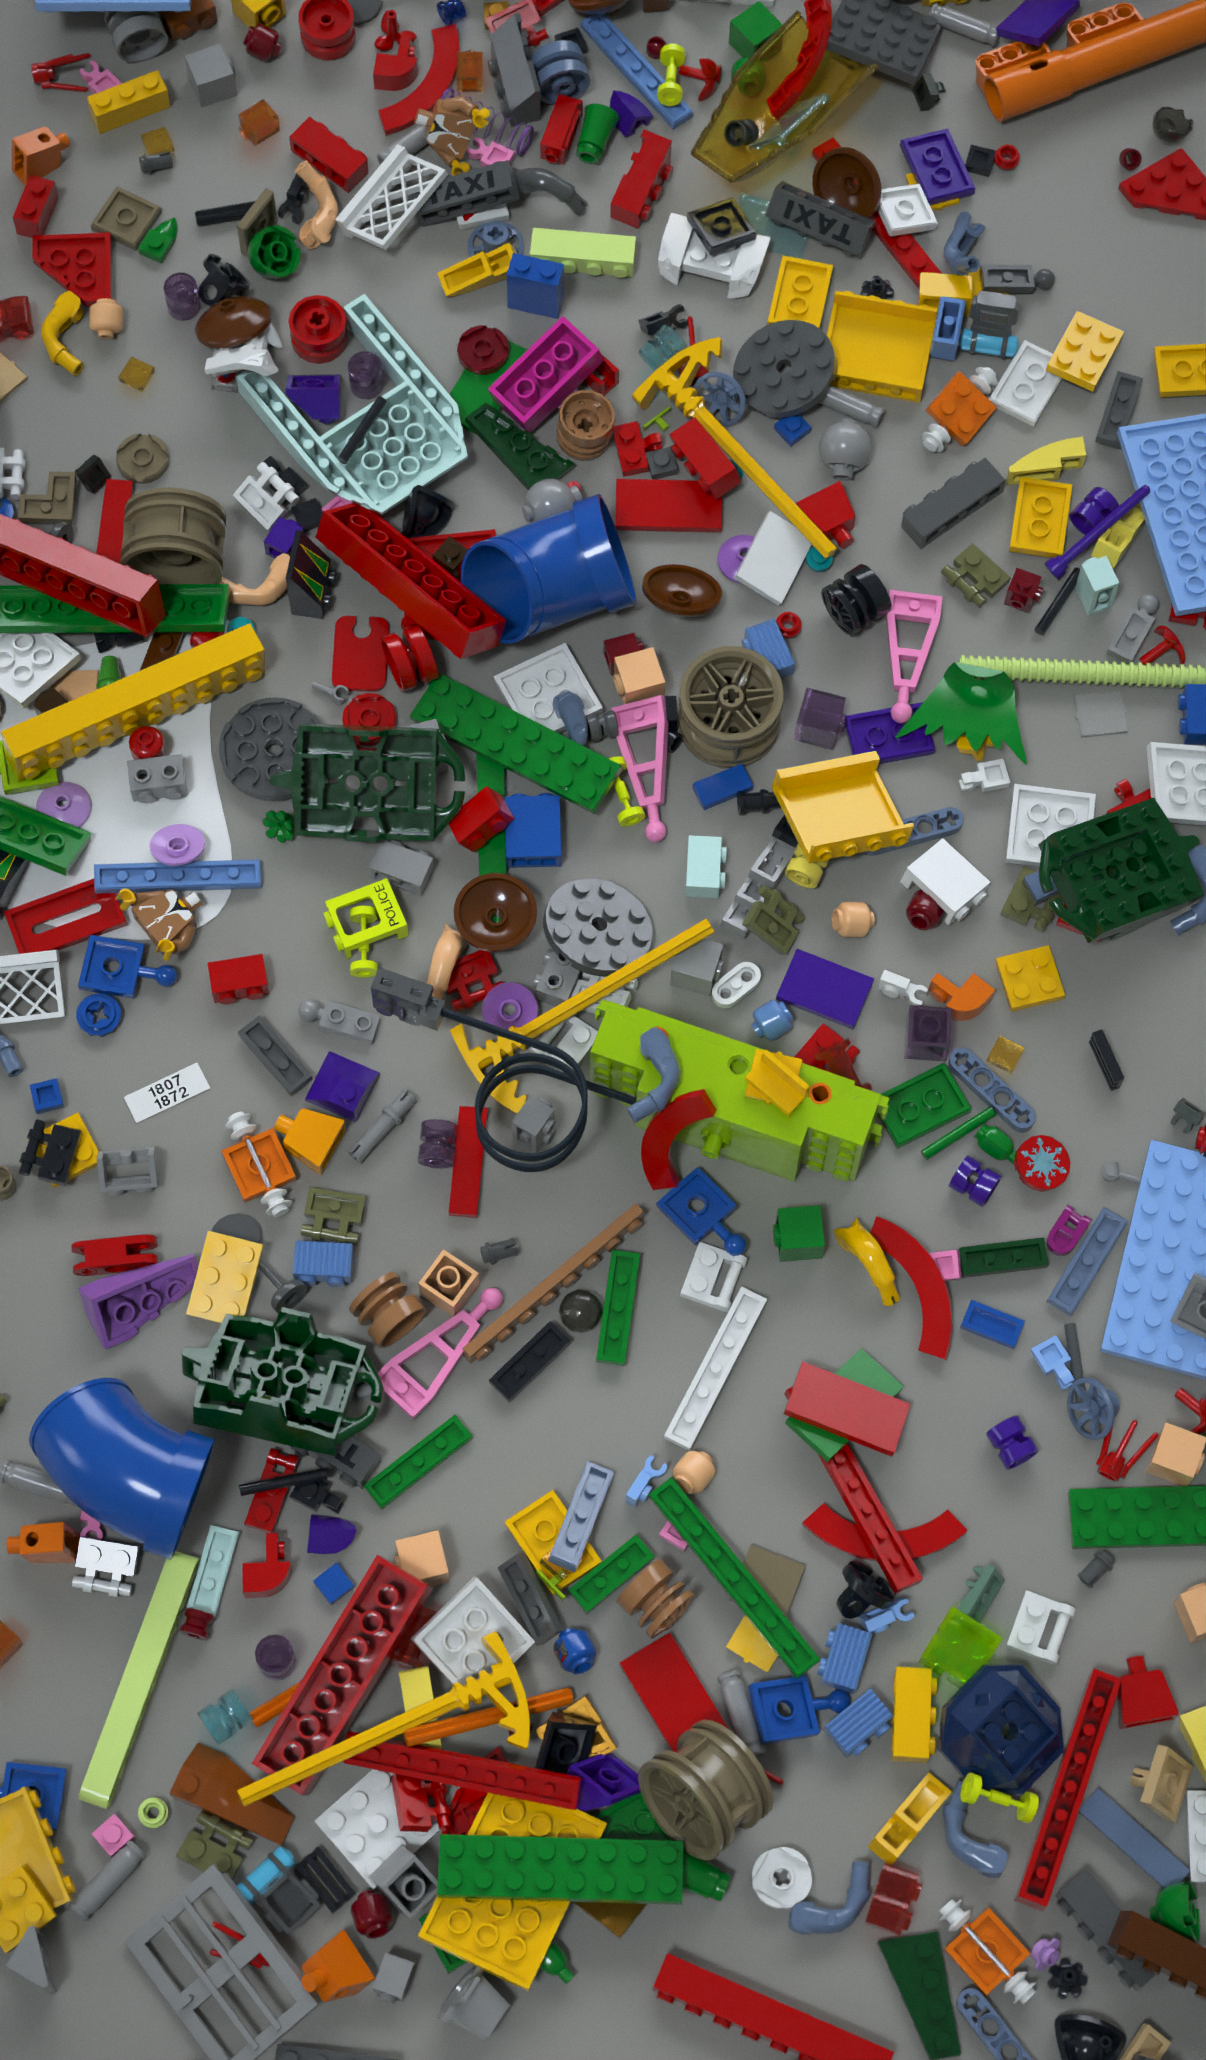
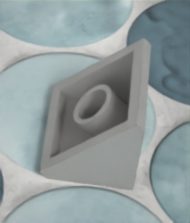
M1194 1273L1170 1322L1206 1339V1278Z
M35 1925L28 1927L6 1967L47 1993H57L43 1933Z

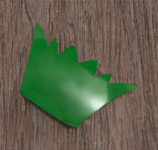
M959 662L952 663L935 689L895 737H902L927 724L925 735H929L943 725L945 745L951 744L965 732L974 751H978L986 736L989 735L991 742L997 750L1000 749L1003 739L1015 755L1027 765L1017 720L1015 689L1004 671ZM973 676H975V677H983V678H984V677H987V678L984 679V680H978V679L974 678Z

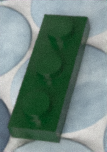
M1044 1237L959 1247L958 1250L960 1252L963 1278L1048 1267Z

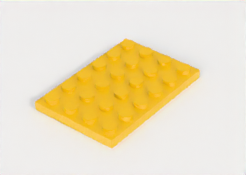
M488 1793L467 1835L601 1839L607 1823L578 1809L571 1810ZM437 1897L418 1934V1939L521 1989L529 1991L571 1902Z

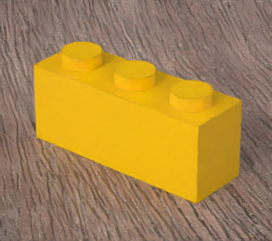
M158 70L87 97L90 115L99 134L170 108L168 90Z
M897 1666L895 1668L891 1761L927 1763L929 1755H934L935 1737H930V1725H935L936 1707H931V1695L936 1696L937 1678L932 1677V1669Z

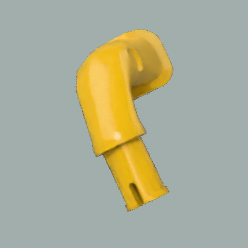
M66 291L54 302V308L46 316L41 326V338L52 363L55 365L59 364L73 376H77L83 370L84 364L68 352L67 347L58 341V337L71 323L76 324L83 317L84 311L80 307V298L73 292Z
M854 1218L855 1221L851 1223V1227H838L833 1230L838 1244L846 1251L854 1254L865 1266L873 1285L879 1290L883 1305H894L891 1297L897 1303L900 1300V1296L893 1282L895 1276L880 1245L871 1233L860 1224L858 1218Z

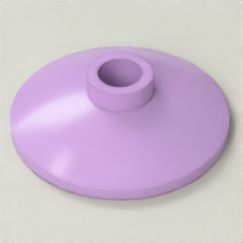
M59 782L58 786L43 790L38 797L36 811L80 828L90 815L91 802L86 791L79 785L71 782ZM60 801H67L64 806L57 805Z
M185 824L166 826L157 831L150 841L152 856L158 862L171 866L185 865L196 860L205 848L203 834L195 827Z

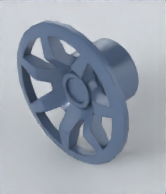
M493 221L478 226L472 232L468 240V253L470 257L482 251H487L488 253L509 243L516 236L519 248L514 247L517 254L522 255L524 242L521 234L515 227L505 222ZM477 236L483 243L473 248V241Z
M709 372L696 381L693 388L697 392L700 384L709 392L707 395H701L706 402L712 404L708 411L713 414L717 409H720V416L723 421L719 422L722 426H730L742 417L746 407V398L742 387L733 377L723 372ZM717 377L718 381L715 385H711L706 379ZM739 398H740V406L735 403ZM728 408L738 412L736 417L731 420L728 417Z
M1084 1377L1072 1384L1067 1397L1070 1420L1082 1436L1090 1440H1099L1109 1434L1113 1427L1114 1417L1117 1416L1120 1409L1118 1397L1113 1391L1106 1389L1096 1379ZM1082 1383L1090 1384L1088 1393L1081 1386ZM1075 1391L1077 1392L1078 1397L1084 1400L1083 1402L1073 1403V1396ZM1074 1410H1083L1084 1415L1077 1421ZM1090 1420L1092 1434L1082 1428ZM1100 1422L1106 1425L1101 1433H1099Z

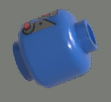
M574 1628L562 1631L553 1647L562 1669L575 1675L582 1674L591 1669L597 1655L587 1632L575 1630Z

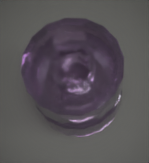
M179 272L172 274L166 279L163 287L168 312L177 320H191L197 316L201 307L196 280L187 273Z
M361 351L354 354L348 362L350 389L358 398H375L383 389L382 363L377 355L369 351Z
M438 1119L426 1120L421 1123L420 1140L424 1143L419 1145L418 1163L420 1165L437 1169L454 1166L455 1148L452 1145L456 1143L458 1129L455 1123Z
M276 1634L269 1635L261 1639L256 1646V1662L261 1673L268 1679L275 1681L283 1680L294 1671L296 1666L295 1652L289 1640Z

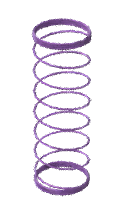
M451 87L447 88L440 99L444 100L450 90L451 95L448 98H453L454 93L458 92L460 94V92H454V89ZM493 109V119H492V120L490 121V123H489V125L491 124V127H490V130H489L487 136L485 137V134H486V132H487V129H486V131H485V133H484V139H486V138L488 137V135H489V133H490V131H491L492 125H493L494 118L498 115V114H496V115L494 116V109ZM504 114V124H503L502 127L500 128V130H499V132H498V134H497V136H496L495 142H496L497 137H498V135H499V133H500V131H501L502 128H503V130H502V133H501V135H500V138H501V136H502V134H503L504 127H505V124H506V122H505V119H506V118H505V114ZM511 117L508 120L512 118L515 120V129L511 136L513 135L512 141L516 129L521 124L526 125L516 148V154L521 156L527 151L532 141L534 127L531 125L527 126L525 122L516 127V119ZM531 128L530 136H529L528 141H527V143H526V145H525V147H524V144H525V141H526V138H527V132H528V130ZM526 135L525 141H524L523 146H522V148H521V150H520L521 143H522V141H523V139H524V136Z

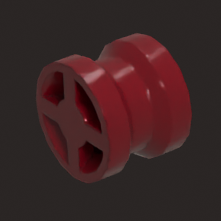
M186 1608L185 1624L180 1626L179 1632L188 1637L206 1641L209 1636L207 1629L213 1623L214 1616L204 1611Z

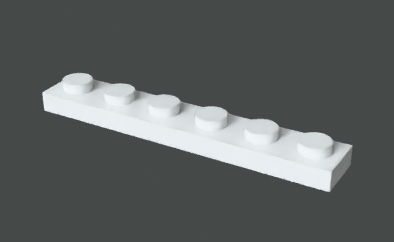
M741 1286L664 1435V1439L688 1451L691 1450L767 1302L766 1298Z

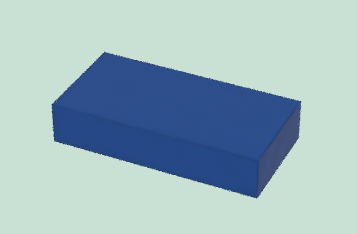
M741 763L693 783L692 788L703 810H706L737 797V791H742L743 793L752 791L753 784Z
M971 1300L960 1328L1014 1349L1025 1321Z

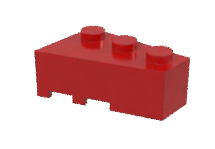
M645 129L640 136L642 138L641 149L639 153L633 152L631 160L634 162L627 175L623 174L610 204V218L637 229L643 220H648L652 209L651 204L654 200L658 201L662 193L664 180L668 181L673 172V166H671L672 140Z

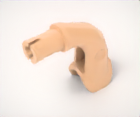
M305 160L297 166L295 173L306 182L309 190L314 194L318 202V210L314 217L306 221L301 227L299 240L307 249H314L321 243L325 244L330 240L332 236L330 232L336 223L335 219L338 217L339 212L338 204L326 177L318 174L308 161Z
M284 553L277 556L270 566L269 575L263 584L256 589H249L242 584L236 585L222 576L219 584H229V602L232 604L264 606L277 600L287 590L286 574L290 556Z
M444 924L443 932L436 944L426 984L433 986L432 996L442 1000L444 992L448 990L454 965L468 944L458 930L451 929L448 924Z

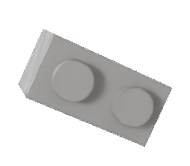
M382 840L369 867L370 878L377 881L387 878L391 886L421 897L433 872L434 864L433 858L422 850L413 851L405 848L398 841L391 840L388 842Z

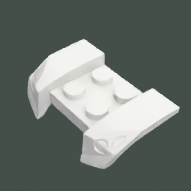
M671 213L662 237L658 258L659 272L676 286H678L681 271L729 282L727 299L745 297L749 295L755 284L771 237L757 234L756 240L709 255L688 222L687 217Z
M270 323L260 335L246 343L228 348H214L213 357L207 358L204 371L206 374H213V377L240 370H251L262 376L275 374L279 370L267 350V344L283 348L280 337Z

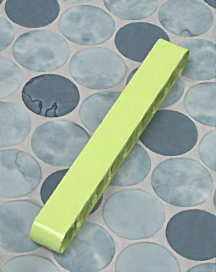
M175 1551L172 1560L166 1559L81 1786L79 1793L80 1801L104 1809H109L196 1577L200 1558Z

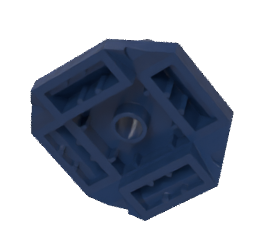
M982 1665L942 1707L937 1749L963 1779L969 1773L980 1775L982 1777L981 1789L987 1791L993 1789L1005 1794H1024L1064 1752L1060 1707L1023 1665ZM1008 1723L1009 1732L1003 1737L1002 1728Z

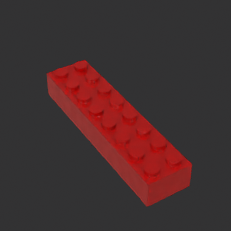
M356 503L323 511L315 538L338 556L343 563L356 571L361 578L374 586L380 594L392 601L398 609L410 616L416 624L429 632L434 639L447 647L453 655L463 659L498 646L507 620L376 512Z
M0 514L1 576L147 638L166 616L158 580L152 575L138 572L128 565L119 564L106 556L90 552L82 546L78 547L66 542L61 537H54L39 528L30 527L17 519H11Z
M377 1555L251 1764L271 1775L340 1743L433 1587L385 1557ZM323 1771L288 1787L300 1795H309Z

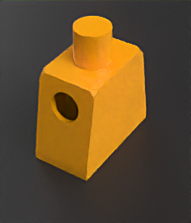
M301 1109L295 1120L281 1114L275 1123L274 1130L286 1135L283 1140L286 1152L317 1174L322 1175L346 1131L345 1121L342 1119Z

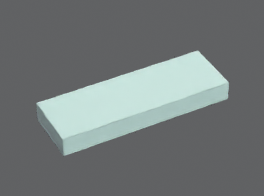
M210 1525L187 1608L204 1611L216 1618L239 1538V1532Z

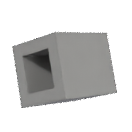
M385 1952L373 1985V1990L378 1992L377 1998L392 2004L395 2003L396 1999L403 2001L415 1964Z

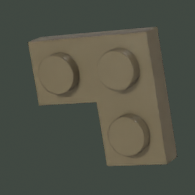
M49 471L47 495L20 494L19 521L22 523L57 524L64 522L73 524L76 473Z

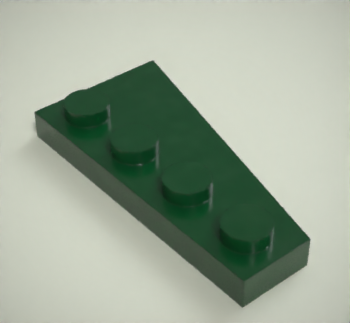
M484 403L466 417V424L527 490L535 483L544 479L559 480L574 468L575 463L569 459L564 460L556 454V450L548 445L544 446L535 440L534 435L527 430L522 431L516 427L511 419L487 403Z

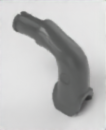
M513 168L516 173L520 199L529 196L532 192L546 191L554 195L560 202H565L576 215H580L585 211V206L588 203L576 193L575 187L551 171L543 168L520 170Z

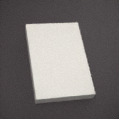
M1024 340L989 398L997 407L996 409L1034 427L1063 379L1046 371L1053 354Z
M769 511L734 579L779 606L782 604L812 544L794 525Z

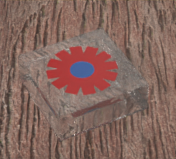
M242 370L212 377V390L238 393L236 376Z

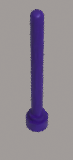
M1147 485L1141 486L1061 557L1059 555L1055 558L1051 557L1044 563L1046 568L1057 580L1066 573L1067 565L1149 495L1150 487Z

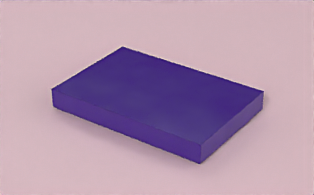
M1025 0L996 27L997 36L1040 46L1080 8V0Z
M948 128L900 141V148L916 183L920 184L929 205L975 193V186Z
M923 702L909 704L912 708V715ZM891 708L844 716L843 721L852 755L876 751L880 758L878 764L933 755L935 753L931 734L925 735L927 724L902 737L895 738L906 723L895 722L891 717Z
M796 949L776 995V1000L783 1001L786 1004L853 1030L872 987L874 978Z

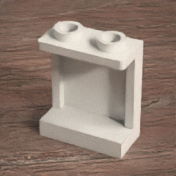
M942 838L907 867L900 883L907 889L916 884L926 894L930 895L947 912L948 915L944 922L950 925L956 919L961 921L969 913V908L973 904L977 907L988 896L986 890L990 881Z

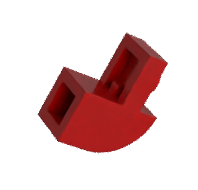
M401 34L397 55L377 53L373 71L374 89L399 91L409 87L415 81L418 75L417 58H415L416 46H412L411 35Z
M266 1533V1562L242 1563L243 1594L245 1598L270 1597L280 1592L287 1585L292 1567L290 1561L280 1562V1559H285V1541H280L278 1533Z

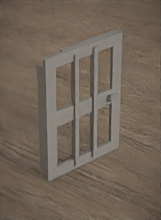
M215 1864L211 1865L124 1941L210 2060H256L319 2004L313 1996L316 1992H307L303 1988L301 1982L302 1973L229 1875L221 1873ZM210 1887L214 1889L247 1934L229 1951L193 1904ZM185 1909H187L221 1955V1958L208 1970L203 1968L170 1923ZM163 1928L199 1975L182 1992L146 1945ZM260 1953L297 2001L279 2018H277L242 1971V1968ZM234 1975H236L271 2023L256 2038L219 1989ZM212 1994L249 2043L231 2059L195 2011Z

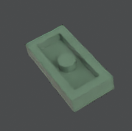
M989 1564L986 1565L984 1570L980 1567L973 1568V1571L979 1578L976 1582L966 1580L965 1583L970 1591L961 1600L959 1610L957 1611L965 1625L975 1630L1005 1582L996 1567Z

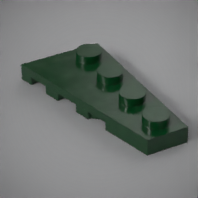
M937 1931L877 1941V1945L885 1958L890 1974L898 1987L901 1998L911 2016L913 2025L929 2060L960 2056L961 2052Z

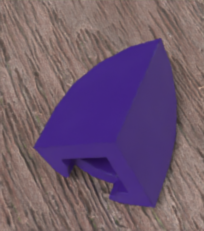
M613 90L610 98V108L619 115L616 127L624 137L636 134L634 129L638 128L642 123L647 126L654 115L637 98L625 92Z
M311 1515L307 1553L334 1554L346 1549L354 1540L357 1531L355 1525L341 1518Z

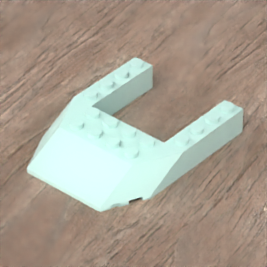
M363 294L343 307L347 327L397 387L381 396L386 399L387 403L347 464L339 462L337 458L374 402L319 437L269 376H262L257 372L245 370L237 375L236 379L241 396L305 472L329 492L383 515L406 500L413 487L417 485L427 486L468 459L458 404L369 298Z

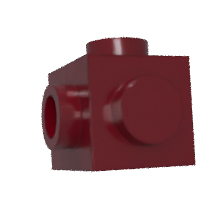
M1016 568L1008 587L1004 604L1029 613L1033 603H1038L1044 589L1039 587L1042 577Z

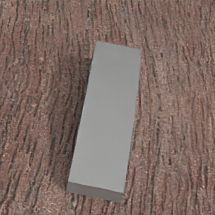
M772 837L751 868L748 878L737 892L733 904L722 918L721 927L745 938L749 930L742 923L753 902L761 901L764 903V898L758 894L759 888L763 885L770 889L777 887L790 859L794 857L796 848Z

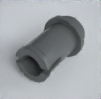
M170 151L152 155L144 153V156L139 157L142 172H147L148 174H151L152 170L173 167Z
M514 1238L494 1244L485 1243V1246L480 1247L483 1262L492 1265L496 1260L518 1256L517 1247L505 1249L516 1245Z
M1101 1551L1099 1554L1095 1553V1558L1077 1575L1081 1582L1090 1589L1107 1571L1113 1570L1112 1565L1115 1562L1104 1551Z

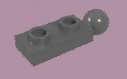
M981 265L979 270L982 291L1033 293L1035 284L1038 288L1046 290L1055 283V275L1051 270L1041 269L1036 274H1033L1032 265Z

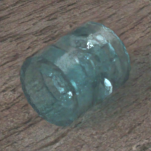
M663 324L653 335L654 341L648 340L638 352L642 359L656 371L667 360L688 346L673 329Z
M232 1689L218 1698L216 1706L209 1704L197 1713L218 1745L232 1736L234 1728L241 1730L253 1721Z

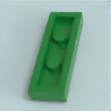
M635 1534L568 1589V1593L584 1612L588 1614L653 1561L655 1556Z

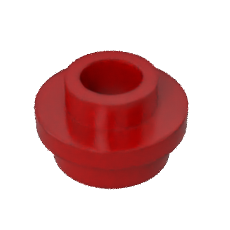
M1006 144L996 150L994 161L999 168L1010 170L1019 164L1020 154L1013 145Z
M784 612L776 619V623L784 638H793L800 633L802 623L795 613ZM791 624L793 628L787 629L784 628V625Z

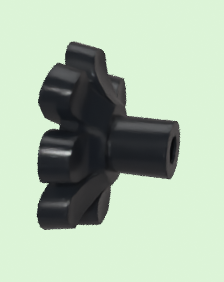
M877 275L873 276L872 282L864 281L862 284L863 290L860 293L862 296H877L885 300L894 297V289L891 288L890 281H883Z
M1067 1958L1060 1960V1967L1053 1965L1048 1970L1049 1974L1054 1976V1978L1048 1981V1986L1050 1989H1059L1057 1996L1060 1999H1066L1068 1992L1074 1998H1078L1081 1995L1079 1986H1086L1088 1979L1086 1976L1080 1975L1083 1971L1082 1965L1075 1963L1071 1966L1070 1960Z

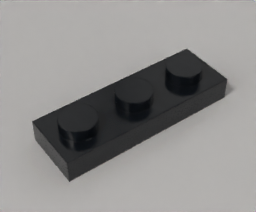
M549 1321L489 1379V1383L510 1402L571 1343V1340Z

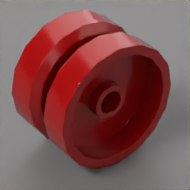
M306 0L302 4L298 12L301 43L305 51L321 60H335L345 56L352 49L356 41L354 14L350 3L347 0Z
M321 295L305 297L295 304L290 311L288 322L291 343L296 354L303 360L316 364L331 362L338 358L346 349L348 341L344 309L337 301L328 296Z
M413 624L403 629V641L394 632L380 639L391 674L402 693L416 688V675L424 684L437 680L439 677L431 648L418 624Z

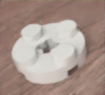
M779 1847L768 1850L755 1862L752 1870V1888L759 1900L765 1905L774 1909L788 1910L807 1897L812 1885L811 1869L806 1858L792 1848ZM783 1870L788 1872L787 1878L790 1880V1883L788 1885L783 1883L781 1886H778L776 1884L777 1879L773 1877L774 1873L780 1874Z

